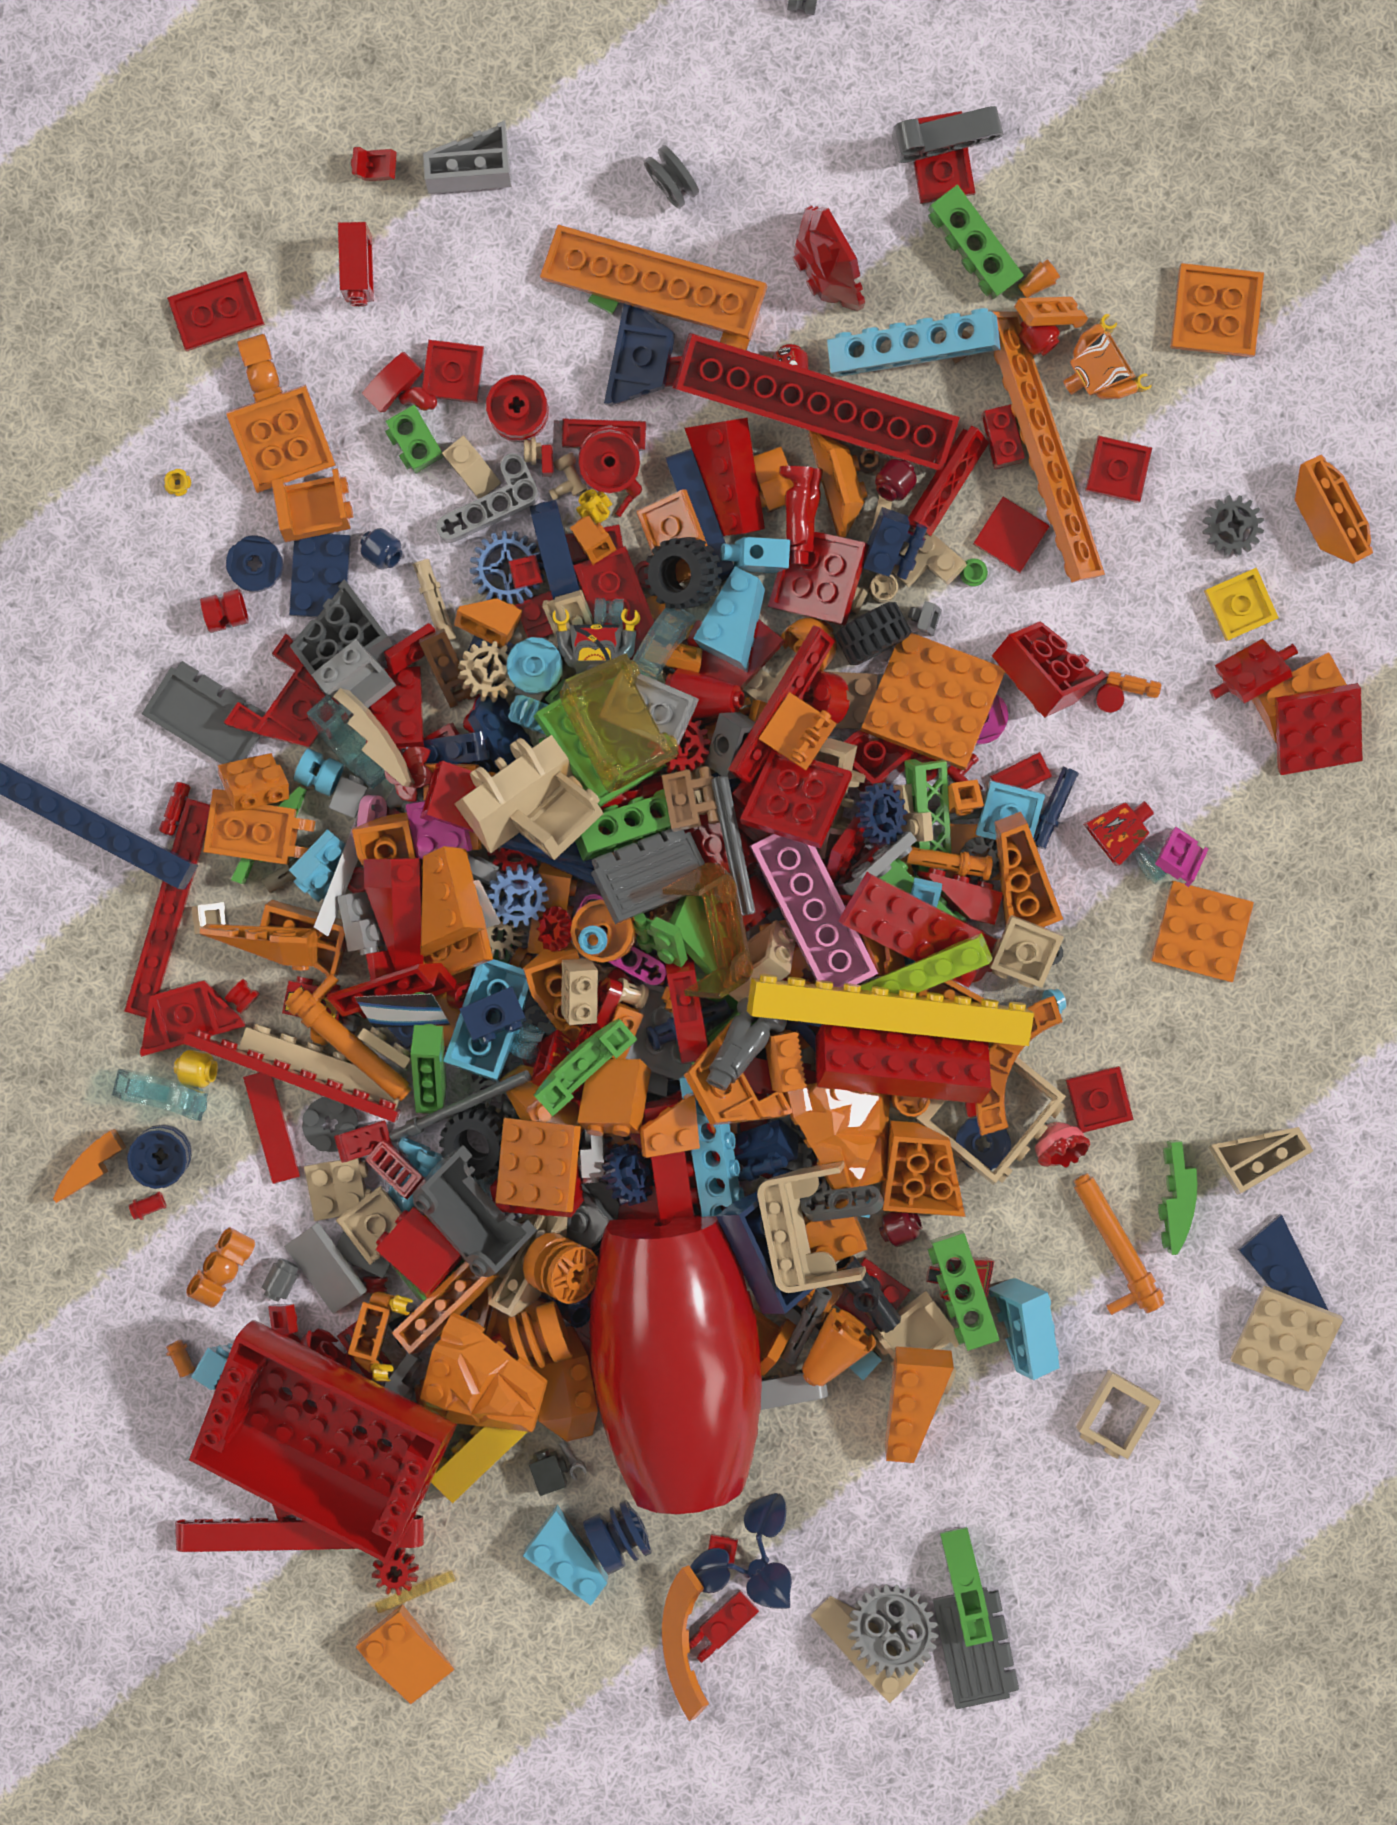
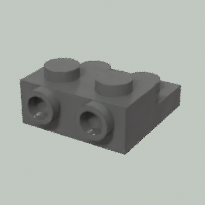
M407 1352L389 1377L391 1381L386 1382L384 1387L410 1399L414 1392L412 1384L415 1381L412 1375L423 1360L419 1357L421 1352L414 1354Z

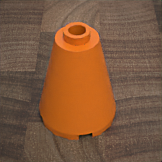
M833 1308L828 1314L802 1366L803 1378L812 1386H824L871 1352L876 1345L874 1336L871 1334L868 1337L865 1334L864 1329L866 1326L854 1315L843 1309L837 1313L836 1308Z

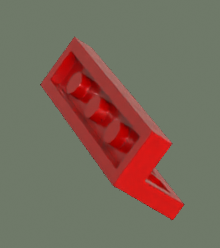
M972 425L969 430L963 428L948 453L943 471L937 470L909 515L908 519L911 528L915 529L917 524L927 527L925 535L932 536L989 444L978 428Z

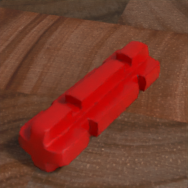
M182 782L175 783L172 791L174 795L170 796L164 813L166 818L159 827L161 833L169 836L175 834L177 825H175L176 821L179 822L186 802L184 800L185 796L188 797L191 789L188 784Z

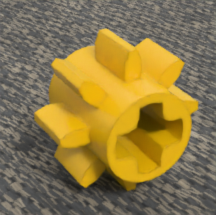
M590 489L581 494L578 499L580 506L576 510L581 518L589 515L594 524H597L609 517L610 510L608 507L613 504L604 492Z

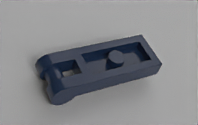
M486 731L424 740V747L430 750L429 757L424 764H438L441 761L459 764L490 759L489 750H486L484 739H487Z

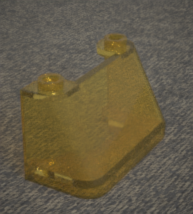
M627 653L566 679L560 692L563 708L603 786L609 793L628 785L676 758L678 755L677 751L679 750L673 735H668L666 732L660 733L636 686L637 676L640 675L639 668L634 660L630 661Z

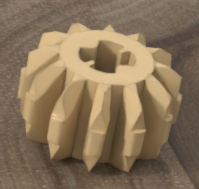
M500 916L498 917L501 922L499 925L486 929L490 947H492V956L495 955L496 949H499V958L504 959L505 948L512 956L515 954V951L510 945L522 946V942L514 938L515 936H523L524 931L514 932L515 927L513 923L511 925L508 923L506 925L503 924ZM496 928L506 930L507 935L504 937L507 939L504 943L501 940L495 941L493 939V935H496L493 931Z

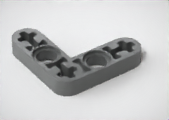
M812 1148L806 1149L803 1153L802 1168L814 1166L813 1162L817 1156ZM824 1176L818 1177L822 1179V1183L813 1195L801 1198V1209L805 1217L812 1222L872 1215L880 1211L884 1204L883 1197L875 1186L867 1185L830 1190V1186ZM869 1197H874L870 1200V1203H866L869 1200ZM839 1200H849L846 1207L841 1209L835 1207ZM814 1204H819L816 1206L815 1210L811 1211V1209L814 1208Z

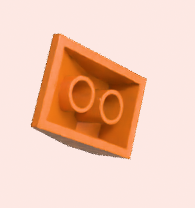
M403 1604L359 1638L356 1648L370 1666L410 1704L414 1703L454 1670L453 1666Z

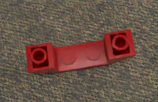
M687 952V961L682 968L673 963H665L682 1064L695 1062L708 1047L694 961Z

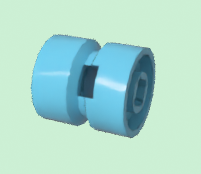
M307 748L296 768L293 781L306 787L314 785L315 791L330 797L343 773L344 764L332 758L324 760L323 754ZM316 767L320 768L317 776L313 775Z

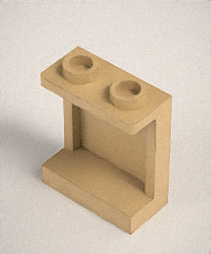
M561 772L556 775L560 786L531 814L526 816L520 810H517L510 816L519 832L554 860L604 814L597 804L600 799L591 789L588 788L585 791L575 777L570 776L568 778Z
M927 1291L898 1312L901 1316V1322L894 1330L886 1334L885 1332H880L878 1328L873 1331L878 1338L876 1346L884 1356L890 1354L893 1358V1361L890 1363L892 1367L894 1365L896 1346L941 1350L950 1342L955 1348L959 1346L954 1332L955 1328Z

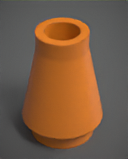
M1047 259L1043 263L1039 262L1017 287L1023 292L1025 298H1029L1055 285V281L1060 278V275Z

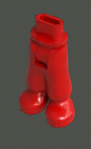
M805 466L779 467L780 476L793 482V487L789 488L785 493L786 538L790 540L791 564L808 565L809 552H813L815 516L821 497L819 485L822 480L823 469Z

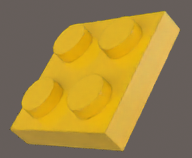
M1257 567L1204 590L1225 641H1229L1279 618Z

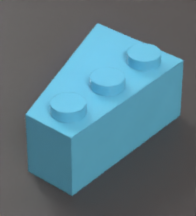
M735 566L693 638L703 650L748 672L750 651L754 644V632L756 623L759 620L765 588L758 577Z

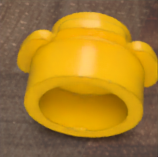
M182 469L169 471L164 477L165 490L171 495L183 496L187 493V489L191 487V478ZM176 480L180 481L179 485L175 484Z

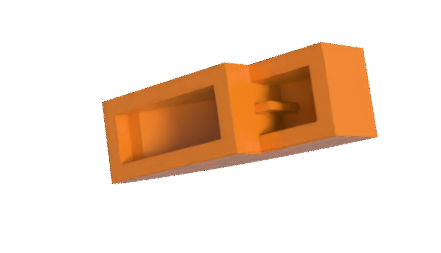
M116 1129L110 1130L93 1142L72 1164L53 1197L55 1203L64 1200L109 1172L103 1162L127 1148Z

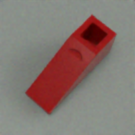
M929 868V872L918 871L917 875L921 879L942 883L940 896L947 901V905L952 911H957L967 919L995 925L1003 892L993 890V884L978 881L977 885L969 884L970 878L954 874L953 879L945 877V871Z

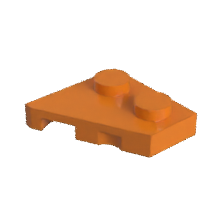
M686 1094L683 1096L684 1099L672 1108L668 1107L656 1119L650 1120L640 1127L642 1155L644 1157L700 1148L694 1094Z

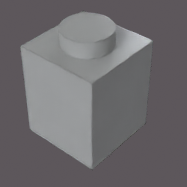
M351 774L348 779L341 777L329 808L356 819L360 801L368 787L364 786L366 780Z

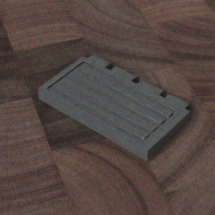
M181 661L177 669L171 667L145 707L142 715L220 764L247 759L261 735L228 727L224 724V721L237 702L244 705L246 700L228 689L225 690L220 698L217 695L223 686L204 674L196 683L194 680L199 671L184 661ZM252 704L247 707L260 717L266 714Z
M670 828L661 832V835L658 833L638 841V846L636 843H632L614 850V855L609 852L592 859L595 869L591 872L592 877L615 924L709 887L714 883L691 833L685 834L684 830L673 832Z
M987 1587L982 1588L993 1641L966 1647L954 1594L932 1599L956 1709L1010 1698V1692L1019 1690L1016 1670H1004V1668L1014 1665L1010 1642L1001 1644L998 1642L1009 1638L1004 1615L993 1617V1613L1003 1611L998 1590L988 1592Z

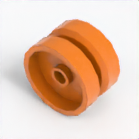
M604 900L588 902L578 910L572 920L570 933L573 945L581 955L591 961L609 962L618 960L629 953L636 942L637 934L633 925L634 917L615 924ZM588 926H606L608 929V941L605 949L598 954L584 952L579 945L581 931ZM593 934L590 935L589 942L592 945H596L598 937Z

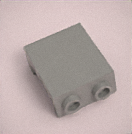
M357 639L311 674L327 695L333 697L340 688L349 690L367 708L396 686L384 668ZM335 699L346 714L352 718L354 714Z

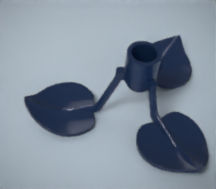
M774 1493L759 1498L751 1503L745 1511L744 1526L750 1533H757L756 1540L762 1557L761 1559L753 1560L749 1564L748 1570L729 1563L728 1552L720 1548L706 1550L693 1561L690 1568L704 1587L703 1593H715L722 1590L730 1579L729 1569H733L745 1575L746 1578H750L746 1585V1591L753 1602L774 1609L790 1608L791 1573L782 1563L772 1562L768 1564L769 1558L766 1555L762 1542V1535L773 1538L782 1530L785 1524L787 1508L785 1499L781 1494Z

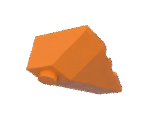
M407 813L382 816L352 828L357 857L363 866L364 859L416 857Z
M570 941L568 946L561 951L551 952L548 949L543 950L523 970L532 997L555 1028L576 1044L583 1024L569 1025L561 1013L562 960L580 959L577 950Z

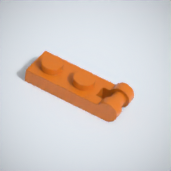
M1071 296L1019 298L1014 306L1028 326L1072 324L1074 328H1079L1088 320L1083 310H1078V304Z

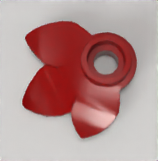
M415 746L408 748L402 755L415 782L412 787L403 786L384 770L387 781L395 785L397 795L401 799L416 802L417 788L430 785L433 773L424 764L429 757V749Z

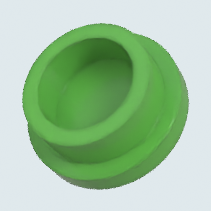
M975 558L965 561L967 566L960 572L961 580L971 587L981 585L988 575L985 563Z

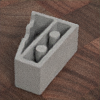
M505 120L497 123L496 127L481 132L479 130L472 133L473 136L459 142L454 140L423 153L424 174L428 194L512 187L508 134Z

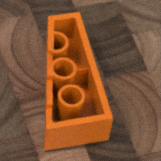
M1020 811L995 821L1005 927L1010 915L1041 927L1064 920L1030 828L1022 812Z

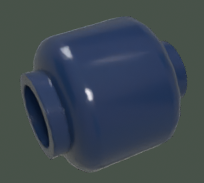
M383 528L374 529L372 532L368 531L363 535L360 542L362 545L361 555L366 561L381 570L393 568L397 565L402 557V545L398 538Z

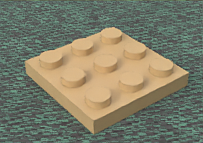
M1263 1286L1230 1358L1231 1362L1309 1392L1343 1322V1318L1341 1315Z

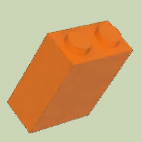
M609 1059L585 1081L577 1123L588 1134L593 1136H603L604 1133H613L622 1137L629 1136V1133L640 1134L651 1069L641 1059Z

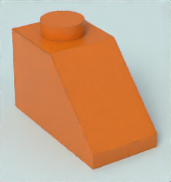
M498 598L459 606L454 625L491 644L496 641L497 647L502 648L505 645L507 646L519 626L522 610Z

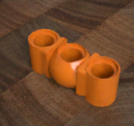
M265 334L237 341L244 367H247L246 373L251 389L255 393L253 394L255 402L282 393L275 365L271 361L273 358Z
M231 1227L225 1229L215 1245L217 1251L211 1252L206 1257L203 1271L199 1269L197 1274L190 1280L186 1289V1295L210 1308H214L227 1290L224 1285L233 1281L237 1275L239 1265L243 1266L244 1261L252 1254L255 1240Z

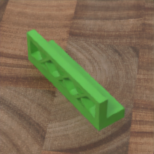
M916 759L906 760V784H911L913 811L931 812L928 809V801L936 794L940 798V806L934 814L931 812L932 825L935 821L942 825V832L936 840L916 841L911 846L934 851L939 848L942 852L951 853L947 761L939 760L921 763ZM939 768V778L931 786L926 781V770ZM912 864L913 870L917 873L918 871L929 872V868H932Z

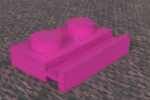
M1175 826L1169 834L1155 865L1177 880L1182 878L1186 881L1185 885L1189 887L1195 880L1209 849L1207 847L1204 849L1199 847L1197 840Z

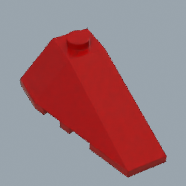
M861 730L853 733L844 741L845 743L857 746L852 770L865 775L864 783L860 782L857 787L861 792H866V786L873 785L874 783L885 782V784H891L905 770V761L913 760L920 755V753L862 732Z
M421 857L364 859V887L395 971L424 964L423 954L420 955L422 919Z

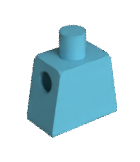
M743 537L735 541V544H722L721 560L734 561V567L736 566L744 571L775 574L789 568L790 540Z

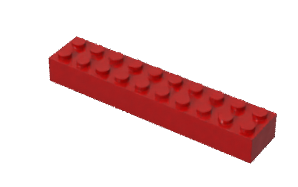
M692 333L688 334L673 389L939 471L944 469L960 417Z

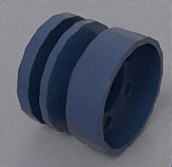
M167 1124L153 1125L143 1131L130 1146L127 1156L128 1168L134 1179L143 1186L153 1189L167 1188L177 1182L189 1167L192 1149L186 1134L177 1127ZM160 1148H163V1152L168 1154L163 1161H160V1157L155 1155Z
M627 1500L619 1503L622 1516L614 1506L609 1508L612 1519L609 1523L601 1513L583 1521L590 1544L608 1575L625 1567L623 1553L627 1552L634 1561L639 1560L637 1546L644 1556L652 1553L644 1523Z

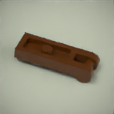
M443 628L419 639V643L450 709L458 706L460 701L465 699L469 701L476 698V696H470L471 688H462L455 692L451 690V687L458 684L463 686L466 679L458 678L459 673L463 670L458 668L460 661L445 629Z

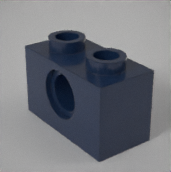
M512 986L460 1008L473 1042L480 1041L481 1045L497 1038L495 1034L504 1030L507 1033L519 1030L523 1027L522 1023L527 1021ZM493 1010L502 1013L501 1021L495 1025L489 1024L486 1020L488 1013Z

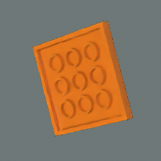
M911 633L908 638L895 645L861 731L935 760H945L948 765L966 771L1005 671L996 664Z

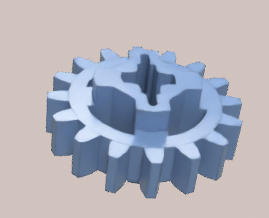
M521 865L517 866L516 871H512L507 866V873L505 875L499 871L496 873L498 881L490 880L489 884L493 890H488L486 894L488 898L492 899L490 902L497 916L500 917L502 915L503 924L506 925L509 920H512L514 927H517L519 921L523 920L527 926L529 925L528 918L539 919L538 910L545 912L546 908L542 902L548 901L549 897L543 892L548 889L546 883H540L542 881L540 874L533 876V869L531 867L526 872H523ZM503 888L505 895L501 898L502 901L499 902V894ZM534 890H536V898L532 904L530 897L534 894ZM514 893H517L518 895L522 894L523 897L519 899L518 897H513L512 895Z

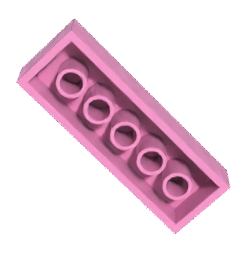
M775 834L750 845L749 848L815 980L833 982L834 987H844V983L858 984L878 974L858 932L838 921L845 910V906L816 848Z

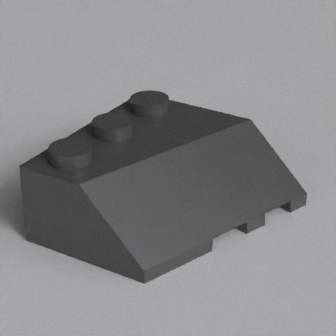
M345 579L338 586L340 590L332 600L329 598L323 605L324 609L319 616L308 623L290 646L310 675L355 639L379 664L386 660L384 652L394 646ZM314 679V681H315L316 684L319 686V688L322 690V692L325 694V696L328 698V700L331 699L332 696H331V695H327V694L323 691V689L320 687V685L317 683V681Z

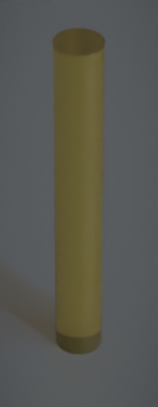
M451 1570L412 1587L410 1591L404 1590L399 1596L395 1594L376 1602L377 1612L382 1613L456 1581L453 1571Z

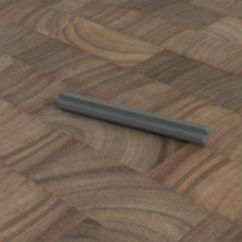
M719 776L712 779V786L718 808L717 811L738 914L740 916L750 915L755 912L729 780L727 776Z

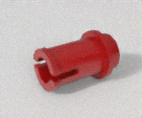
M160 1191L139 1201L134 1199L133 1203L128 1205L134 1220H144V1216L167 1208Z

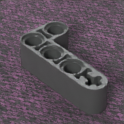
M989 106L919 124L918 119H908L897 123L892 131V139L899 163H908L999 139L1004 135L996 106Z

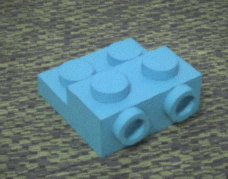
M327 829L289 869L296 877L293 882L317 902L325 899L346 843Z

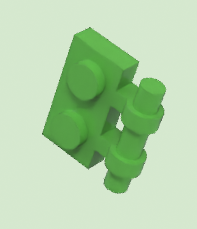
M643 913L635 916L633 925L635 933L638 934V946L643 952L651 953L655 949L657 950L658 957L667 964L673 963L682 968L687 961V955L681 929L658 917L652 921L646 918Z

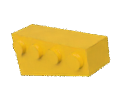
M474 1426L469 1431L471 1436L466 1441L461 1438L451 1448L453 1454L448 1459L444 1456L442 1457L431 1483L453 1504L527 1432Z

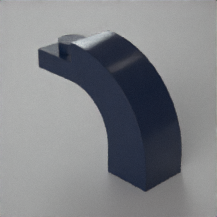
M552 500L529 506L553 600H555V597L579 591L557 501Z

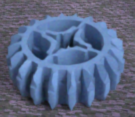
M506 530L502 531L501 540H498L497 535L492 533L491 538L494 542L491 544L484 538L482 543L486 549L482 550L476 547L474 550L480 555V558L471 557L470 559L471 563L478 565V567L471 568L470 573L473 575L479 574L478 577L472 580V583L474 585L483 583L479 587L478 593L481 595L488 590L489 593L486 596V600H491L496 595L502 601L503 598H507L508 604H513V597H517L519 604L524 603L521 596L523 593H526L527 597L531 599L533 594L529 588L533 587L535 590H539V584L517 590L513 589L512 574H509L508 582L504 571L499 569L501 565L504 566L503 563L506 562V555L508 561L513 560L510 547L520 549L527 557L536 555L537 560L541 559L540 552L532 554L537 548V544L534 542L526 546L529 540L526 535L522 537L520 542L517 541L518 532L516 531L513 532L511 539H508ZM502 548L500 560L497 563L490 564V566H485L490 554ZM538 562L539 569H544V564ZM485 575L501 576L505 590L493 587L487 581Z

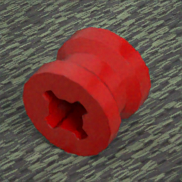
M242 979L229 991L224 999L227 1002L234 1003L237 1011L242 1014L258 998L260 993L257 990H251L248 987V982Z

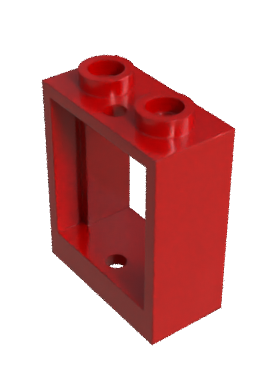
M338 222L340 292L346 302H351V306L364 307L367 306V302H374L372 234L366 222Z

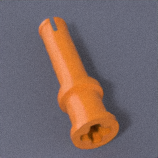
M912 847L911 852L906 855L905 864L952 870L963 877L968 874L980 876L983 880H989L993 858L989 855L986 858L969 855V852H961L959 855Z

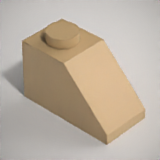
M464 435L442 452L447 462L478 499L488 495L501 484Z

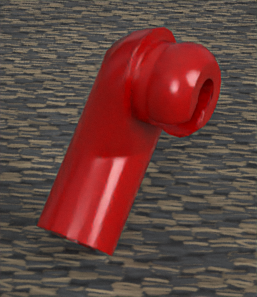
M413 387L399 395L400 403L405 406L413 404L423 411L433 410L437 406V398L434 395H429L421 387Z

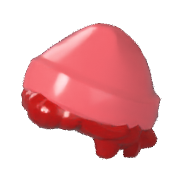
M1063 1122L1047 1124L1048 1128L1035 1146L1038 1163L1044 1167L1062 1165L1065 1168L1070 1165V1162L1078 1163L1079 1158L1088 1151L1090 1140L1084 1136L1078 1127Z

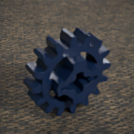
M883 782L866 786V792H860L859 794L862 801L856 802L860 812H857L855 817L860 818L861 821L857 827L864 828L862 836L864 838L870 837V843L882 845L896 842L897 835L903 834L901 826L907 825L903 815L908 814V811L903 810L902 807L905 799L899 800L900 790H893L892 784H885Z
M624 1144L611 1149L610 1154L604 1156L608 1163L602 1164V1168L606 1171L602 1179L608 1180L609 1183L605 1187L606 1190L612 1189V1198H619L621 1205L627 1203L628 1206H633L647 1201V1196L653 1194L650 1187L655 1185V1181L651 1179V1175H654L653 1170L649 1169V1165L652 1163L651 1160L645 1161L642 1152L638 1153L636 1145L630 1147L629 1144Z

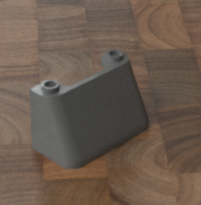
M463 1145L444 1156L413 1192V1203L419 1211L424 1212L466 1260L475 1275L490 1277L505 1265L537 1229L529 1220L522 1224L514 1221L513 1219L516 1216L513 1213L505 1216L470 1176L475 1171L472 1166L469 1168L467 1166V1161L472 1155Z

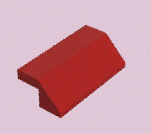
M442 963L418 964L328 994L327 999L343 1017L358 1012L366 1019L367 1017L355 997L411 995L417 992L436 996L454 990L457 981Z

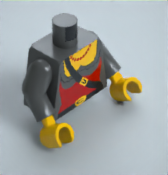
M565 609L566 619L564 621H558L554 611L552 617L559 630L556 631L560 655L569 667L576 669L577 677L586 678L588 686L593 688L601 687L603 685V678L615 677L618 668L624 666L634 654L636 639L634 626L640 621V615L636 610L635 618L632 621H627L626 619L627 609L622 611L621 618L626 623L625 629H623V624L570 625V630L566 626L569 622L568 611Z

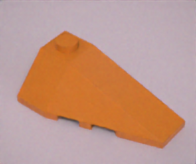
M205 924L200 928L201 935L276 963L292 966L293 970H309V966L312 967L317 962L318 930L316 928Z

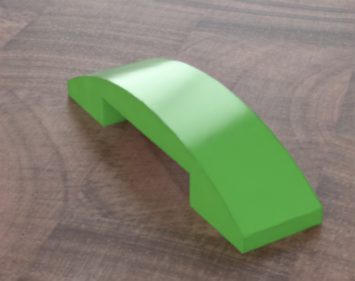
M619 1018L612 1021L574 1049L548 1075L534 1096L554 1116L574 1098L571 1094L612 1056L617 1059L638 1039Z

